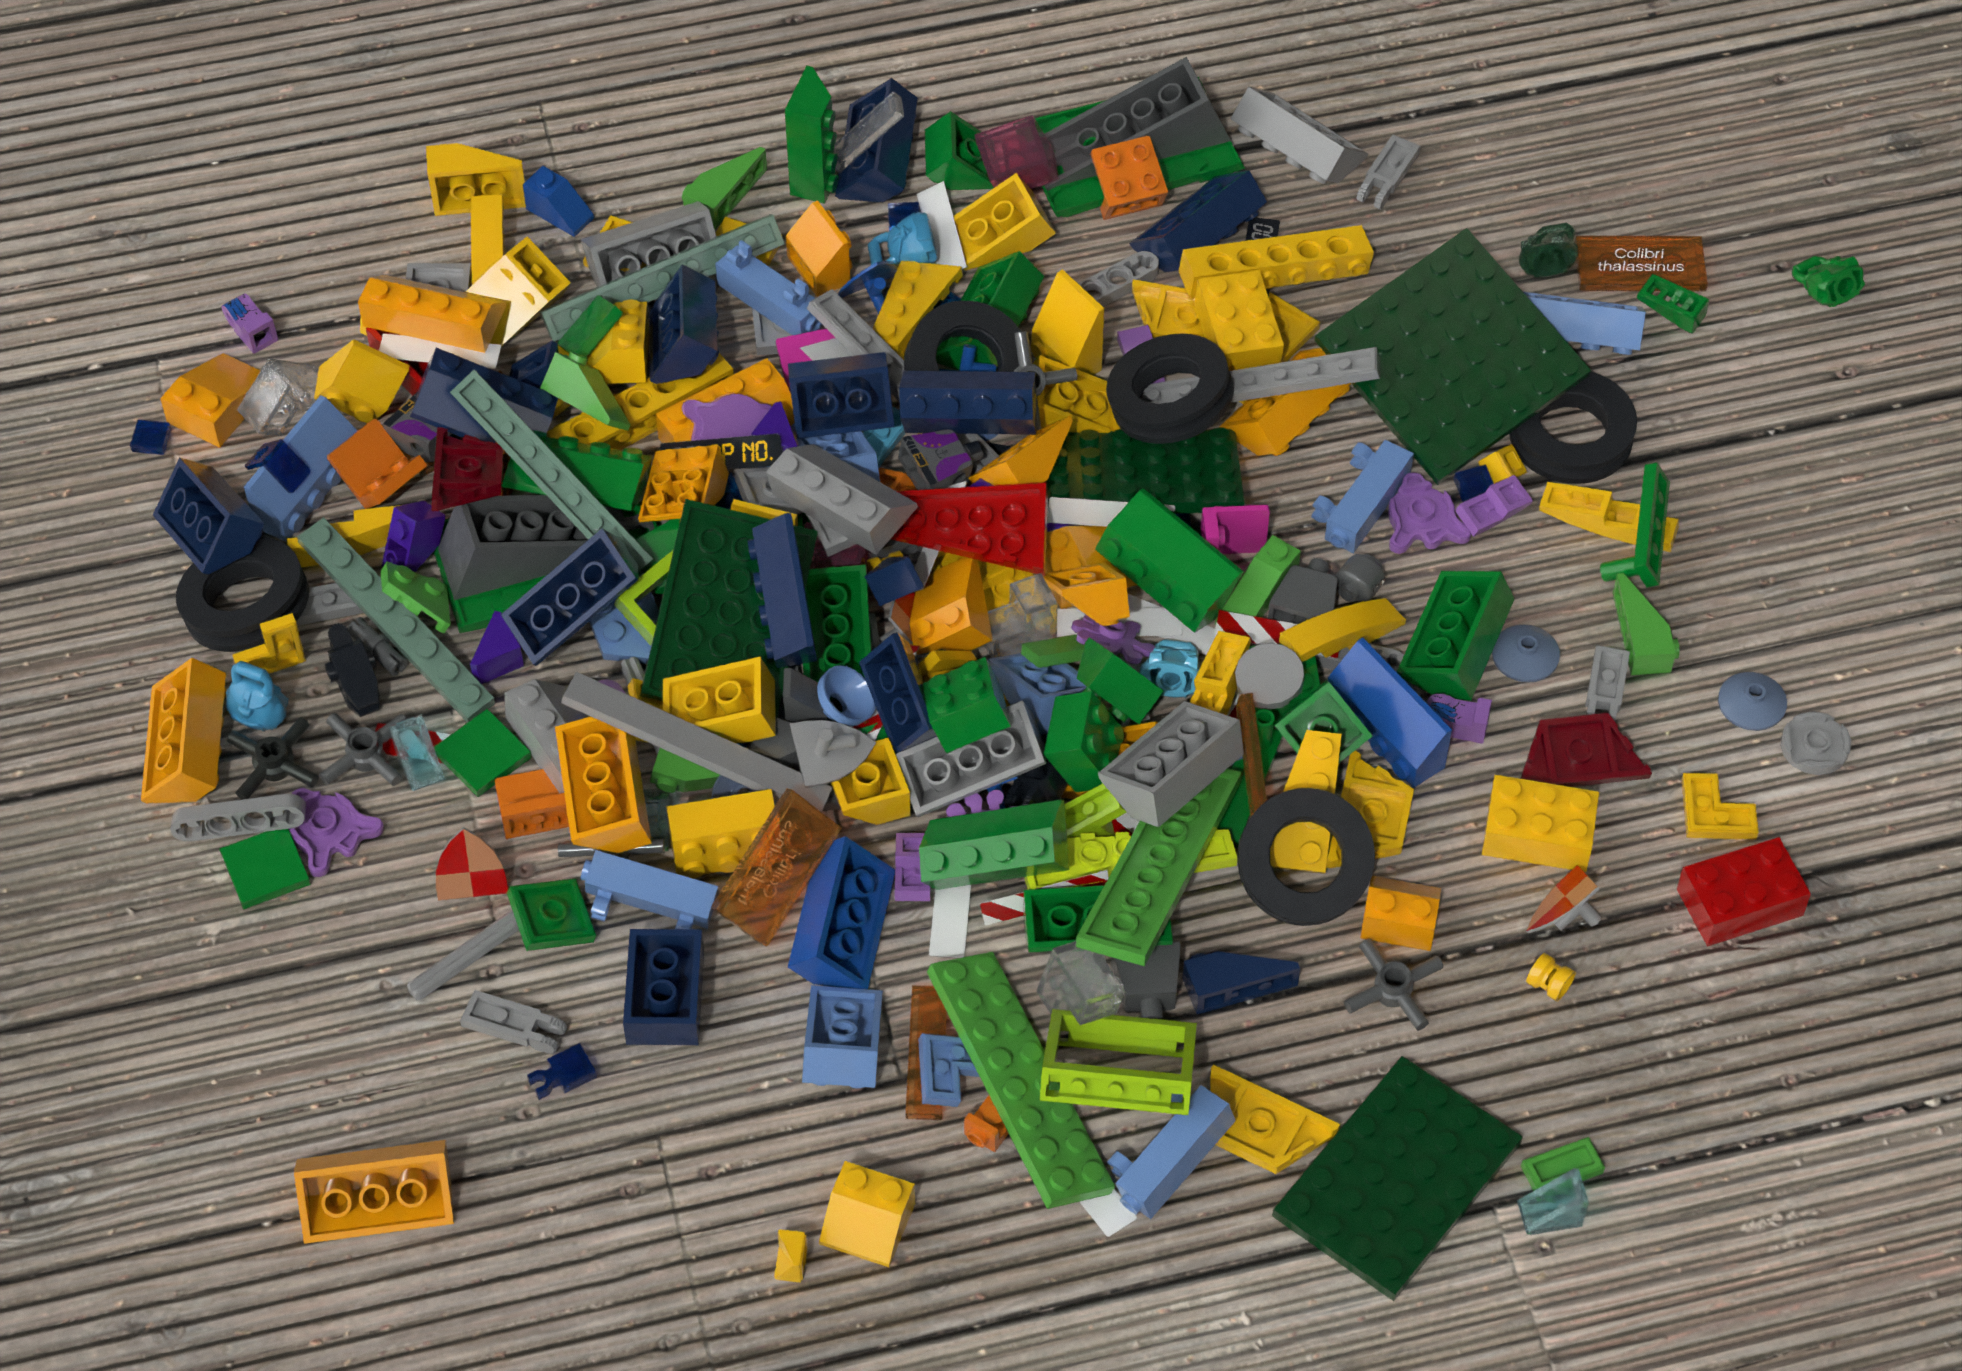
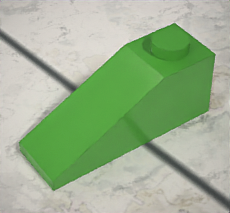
M763 147L756 148L701 173L692 184L690 183L685 187L682 193L684 206L697 201L701 202L709 209L713 226L716 230L723 219L730 214L767 171L766 149Z
M570 351L568 356L555 352L540 388L608 426L628 431L631 424L600 372L587 364L588 358Z
M1272 535L1254 556L1221 611L1262 618L1269 610L1270 600L1291 566H1299L1301 551Z
M1618 573L1613 589V598L1625 650L1630 651L1628 661L1630 674L1671 673L1674 659L1679 658L1677 638H1672L1670 625L1624 573Z
M660 748L653 767L650 783L656 784L658 789L665 792H690L713 788L720 774Z

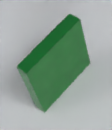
M597 295L558 341V345L568 353L572 351L587 357L619 320L623 312L609 301Z
M488 709L433 747L434 754L477 797L493 787L496 778L508 776L532 758L531 751Z
M289 829L263 832L220 848L221 856L243 910L311 885Z
M576 878L509 886L507 896L526 951L594 943L596 933Z

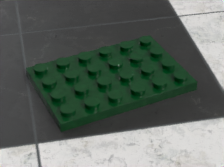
M1220 427L1205 430L1186 440L1165 444H1154L1136 440L1128 436L1121 429L1110 431L1109 433H1098L1095 430H1084L1080 433L1068 432L1050 476L1044 482L1047 483L1048 503L1050 497L1129 502L1142 488L1163 505H1174L1175 511H1172L1174 514L1202 513V508L1244 506L1245 503L1236 434L1231 429Z
M685 499L640 696L663 701L664 678L761 657L775 679V717L777 718L783 693L784 668H788V666L776 668L774 658H767L764 639L771 638L769 625L762 626L759 606L765 605L763 592L756 593L753 573L759 572L757 560L750 559L747 540L754 539L752 528L771 519ZM794 525L804 587L806 589L818 531Z
M1401 1056L1275 1206L1272 1217L1389 1299L1395 1301L1521 1145L1523 1137Z

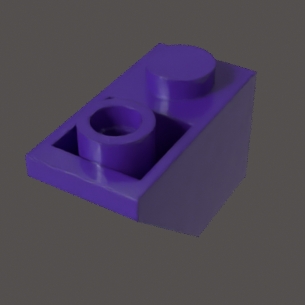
M425 501L394 507L382 566L388 561L398 566H406L413 572H416L439 546L446 515L440 511H432V506Z

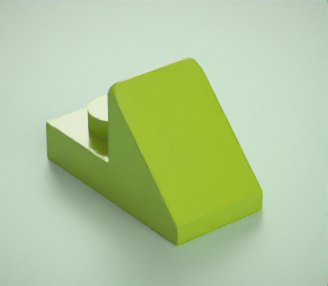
M1103 783L1064 804L1067 838L1080 837L1081 833H1095V837L1115 835L1112 820L1127 812Z

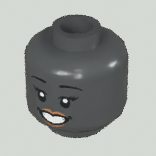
M1355 554L1351 556L1336 574L1338 578V592L1348 602L1370 601L1385 582L1381 562L1369 554Z

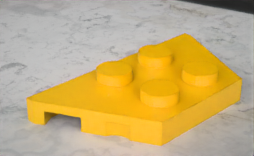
M1133 279L1132 294L1143 325L1149 326L1153 338L1170 334H1192L1204 337L1194 304L1195 298L1190 299L1185 288Z
M1355 750L1349 756L1341 798L1350 803L1365 820L1372 835L1375 859L1399 855L1403 848L1414 789L1403 781L1394 779L1388 771L1379 765L1375 769L1363 761L1361 754ZM1332 836L1326 868H1336L1342 865L1341 849L1334 836Z
M1214 1064L1211 1067L1210 1091L1229 1103L1236 1120L1215 1144L1216 1146L1274 1174H1278L1332 1139L1340 1129L1339 1123Z

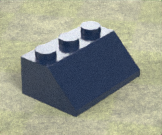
M899 633L891 634L865 656L859 664L886 735L891 742L895 754L935 738L937 735L929 722L922 683L925 682L918 667V660L913 654L910 643Z

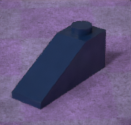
M1217 951L1210 954L1199 953L1192 956L1189 960H1185L1182 979L1196 1014H1201L1296 987L1299 982L1300 966L1298 962Z

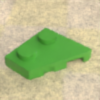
M387 561L381 569L382 592L395 601L402 603L406 609L416 616L421 611L425 612L437 621L435 629L445 633L451 624L447 585L437 578L423 576L413 572L406 566H398Z

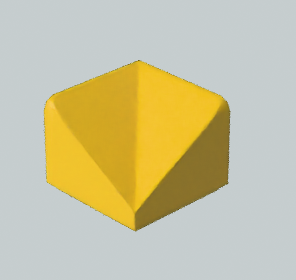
M1512 444L1478 461L1490 485L1513 475L1518 478L1527 473Z
M778 1230L779 1249L774 1277L776 1280L801 1283L804 1277L808 1251L807 1235H805V1232Z

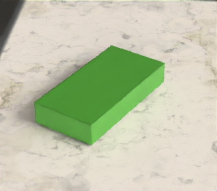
M1077 635L1022 643L1021 655L1038 668L1081 661L1084 645L1076 640Z
M1589 1137L1522 1160L1521 1168L1536 1197L1601 1175L1605 1170V1166Z

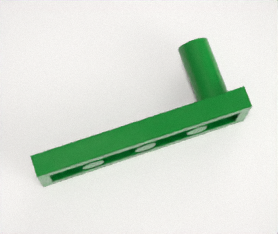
M1657 462L1646 464L1644 467L1635 556L1602 562L1600 573L1604 582L1614 581L1618 573H1624L1628 578L1639 576L1647 588L1658 586L1660 583L1670 481Z
M1267 709L1258 710L1254 714L1253 723L1251 722L1244 738L1250 746L1251 754L1234 762L1231 770L1242 772L1241 784L1216 829H1229L1234 848L1237 849L1243 830L1254 812L1283 741L1282 734L1274 730L1275 716Z

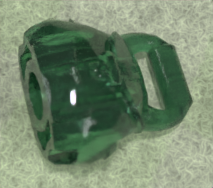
M1567 222L1542 226L1535 235H1530L1527 240L1521 241V252L1518 260L1523 271L1528 275H1534L1535 278L1551 277L1568 272V269L1574 265L1578 256V246L1573 242L1575 236L1574 227Z

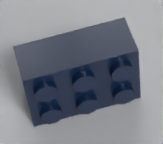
M886 352L788 363L797 439L895 427Z
M630 929L623 1016L626 1045H699L704 966V944L701 929Z

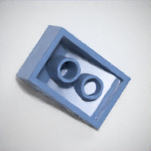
M796 430L792 431L797 446L814 444L880 482L876 452L861 431L799 439L796 437Z
M1021 653L988 659L1010 706L1023 700L1033 713L1041 736L1049 730L1055 697L1081 693L1086 688V685L1076 679L1078 671L1067 663L1038 668Z
M811 985L804 1044L802 1083H813L818 1086L842 1085L852 1088H875L882 990Z

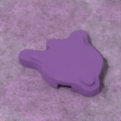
M727 394L708 403H702L694 399L686 400L682 405V412L694 424L691 441L751 436V433L772 406L760 404L742 394Z
M1419 473L1405 475L1402 485L1398 488V493L1390 499L1388 516L1394 529V533L1390 538L1389 549L1394 553H1404L1415 540L1423 541L1428 549H1435L1444 541H1452L1458 544L1469 542L1471 533L1465 524L1456 517L1455 506L1450 495L1445 490L1444 494H1442L1438 490L1433 489L1432 483L1426 481Z
M299 788L292 792V794L300 796L306 802V812L303 824L290 828L289 832L297 848L307 854L309 872L314 877H322L328 873L331 857L334 853L340 852L345 857H352L357 852L362 840L376 838L384 831L381 819L361 814L349 799L335 792L336 796H321L320 791H311L306 788Z

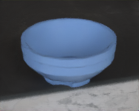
M834 666L828 669L819 679L817 685L818 699L823 713L829 719L847 726H857L868 720L874 713L875 703L867 682L856 670L847 666ZM830 697L836 698L841 703L842 712L833 706Z

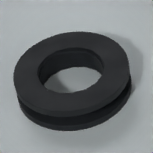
M977 301L945 303L931 310L917 325L905 351L904 371H940L936 361L937 348L949 338L965 336L977 339L991 350L997 360L998 372H1013L1019 366L1014 333L1021 332V330L1006 314L985 303Z
M1170 334L1145 341L1120 358L1109 374L1106 393L1116 423L1124 433L1142 442L1165 444L1189 439L1213 426L1225 414L1231 404L1234 394V383L1226 357L1215 343L1197 335ZM1186 373L1200 378L1197 386L1188 395L1177 401L1155 404L1140 399L1143 391L1152 382L1163 376Z
M1590 372L1587 378L1509 433L1511 444L1514 446L1521 461L1535 473L1561 483H1592L1612 475L1627 461L1636 433L1637 415L1631 399L1620 386L1600 374ZM1562 407L1579 408L1590 412L1599 419L1605 429V434L1597 441L1588 444H1567L1554 439L1548 434L1540 420L1551 410Z
M261 537L255 543L250 554L210 574L202 573L192 563L178 584L176 605L190 635L199 644L216 651H244L265 644L260 628L261 623L293 613L295 621L300 618L308 602L309 583L296 554L289 546L272 538ZM262 577L273 580L268 592L260 600L246 608L233 611L216 610L213 608L218 595L228 586L242 579Z
M1298 788L1275 795L1254 812L1241 835L1237 862L1241 882L1247 894L1262 911L1284 923L1312 926L1338 918L1360 899L1369 885L1373 874L1375 849L1371 832L1365 820L1350 803L1328 791L1314 788ZM1296 822H1312L1325 827L1336 838L1341 849L1342 865L1337 878L1328 887L1316 892H1299L1288 888L1276 877L1270 864V848L1274 837L1283 828Z

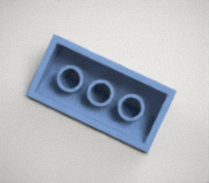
M1523 291L1567 343L1568 341L1580 342V348L1598 351L1600 350V345L1613 347L1612 352L1632 355V349L1640 350L1646 313L1643 307Z
M319 396L244 486L249 507L264 523L262 531L287 542V538H291L294 533L302 529L305 520L311 512L321 506L325 495L333 486H337L342 478L327 460V455L358 431L324 396Z

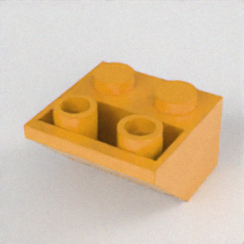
M818 200L812 202L786 235L787 257L813 293H815L816 297L831 289L835 291L843 287L850 280V270L853 267L849 257V249L852 247L851 240L844 230L840 231L837 227L835 218L830 210H825Z

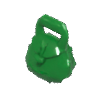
M1812 256L1794 265L1792 268V277L1799 283L1804 284L1809 296L1820 305H1826L1827 307H1835L1848 302L1859 295V291L1865 285L1863 268L1858 264L1854 256L1848 258L1835 256L1830 259Z

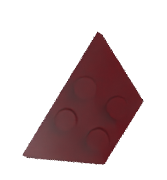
M437 427L432 511H440L501 495L503 448L499 444L481 441L469 435H465L463 440L448 436V429Z
M1609 713L1540 720L1520 779L1576 787L1649 779L1652 772L1647 764L1644 766L1634 753V746L1626 736L1619 732L1618 725Z

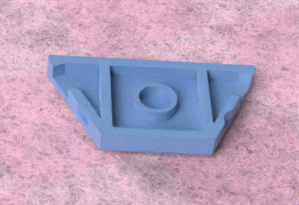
M650 592L637 604L656 625L659 610L652 592ZM614 600L589 621L604 660L613 661L636 657L640 663L646 664L651 646L616 608Z

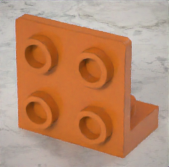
M1150 136L1092 149L1090 155L1104 195V200L1100 207L1103 220L1163 205L1168 190Z
M378 419L369 421L327 455V460L365 509L381 504L427 466L420 455L408 459Z
M543 769L499 777L494 780L506 839L569 827L565 795L558 792Z

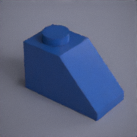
M545 166L538 169L523 184L526 210L573 237L594 219L593 212L569 181Z

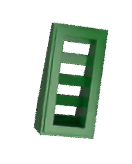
M1654 274L1650 276L1637 294L1638 300L1691 334L1695 332L1707 314L1708 298ZM1656 288L1660 290L1658 296L1653 295ZM1667 296L1671 297L1669 302L1665 300Z

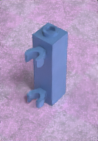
M740 240L739 246L737 245L732 250L727 251V254L715 263L717 284L789 334L797 335L820 329L822 324L807 310L809 302L815 299V297L808 293L809 286L799 278L795 280L794 284L752 255V247L744 241Z
M1387 440L1383 441L1376 453L1363 443L1358 442L1351 451L1355 456L1350 461V464L1363 471L1337 506L1330 499L1321 495L1313 503V507L1316 509L1311 517L1321 523L1327 522L1325 540L1331 542L1337 548H1343L1354 554L1389 505L1390 499L1397 494L1405 475L1411 473L1414 453Z
M595 850L592 860L586 859L580 878L585 881V892L596 896L591 909V918L604 922L607 918L611 901H616L676 919L678 922L675 929H692L693 925L708 929L718 898V886L598 850Z
M1200 1085L1190 1097L1189 1115L1175 1114L1133 1163L1123 1154L1116 1151L1107 1163L1113 1167L1112 1173L1120 1178L1115 1184L1122 1196L1120 1202L1133 1214L1137 1215L1140 1211L1152 1219L1236 1121L1229 1103ZM1172 1094L1171 1102L1182 1103V1094Z

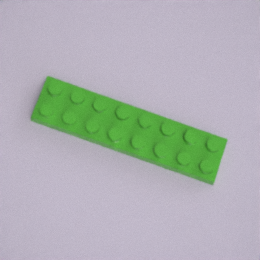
M1226 769L1160 827L1143 821L1138 823L1076 937L1077 948L1141 966L1146 965L1241 784L1242 772Z
M988 952L930 964L927 974L1046 1208H1055L1110 1195L1115 1185L1073 1104L1040 1101L1042 1065L1045 1051L994 953ZM1050 1081L1049 1090L1059 1091L1060 1082Z

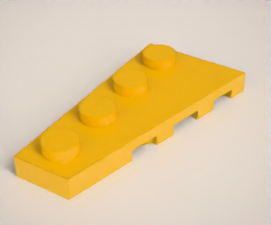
M900 261L872 329L900 355L908 345L913 332L922 318L934 309L935 304L939 300H944L947 297L952 283H958L963 277L962 266Z
M1306 730L1283 792L1298 788H1314L1335 794L1342 734ZM1296 822L1283 828L1274 837L1270 848V864L1272 868L1325 874L1330 832L1325 827L1312 822Z

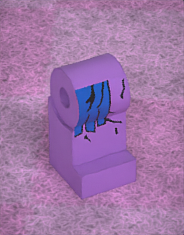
M244 293L221 306L226 320L253 354L278 341L273 319L266 312L262 313L247 294ZM260 331L266 333L263 339L259 341L254 340L253 335Z
M1434 694L1428 698L1427 704L1452 729V738L1484 743L1492 700L1478 698L1477 703L1454 699L1445 694Z

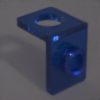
M282 439L263 444L245 464L247 470L263 466L288 493L295 492L310 474L308 466Z

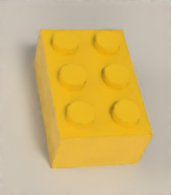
M1260 270L1198 279L1194 304L1204 337L1215 343L1222 350L1226 357L1229 371L1281 363L1284 343Z
M1494 774L1481 855L1573 870L1578 865L1586 872L1592 851L1599 792Z
M772 789L666 806L676 874L693 879L704 874L716 872L730 873L740 868L752 866L763 867L764 860L761 861V866L759 865L760 860L763 858L766 860L765 866H767L768 861L769 865L781 860L780 841L775 839L780 838L778 836L779 826ZM769 850L771 852L770 859L772 858L774 853V857L772 860L768 859L769 852L766 853V858L764 857L766 851Z

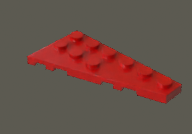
M1047 483L896 491L916 502L918 508L892 536L891 540L1045 576L1048 513Z

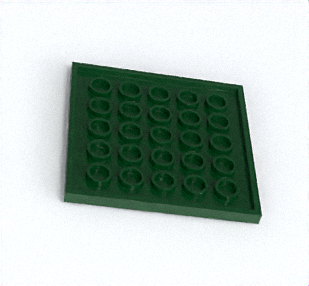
M1468 228L1461 231L1316 334L1314 340L1326 355L1377 347L1379 352L1380 379L1351 384L1405 448L1414 453L1413 457L1437 485L1587 378L1591 372V369Z

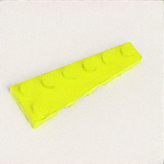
M1229 829L1215 831L1194 873L1237 866V854ZM1116 832L1115 836L1095 837V833H1081L1080 837L1067 838L1069 870L1024 877L1027 889H1037L1105 870L1108 871V876H1110L1131 838L1129 832Z

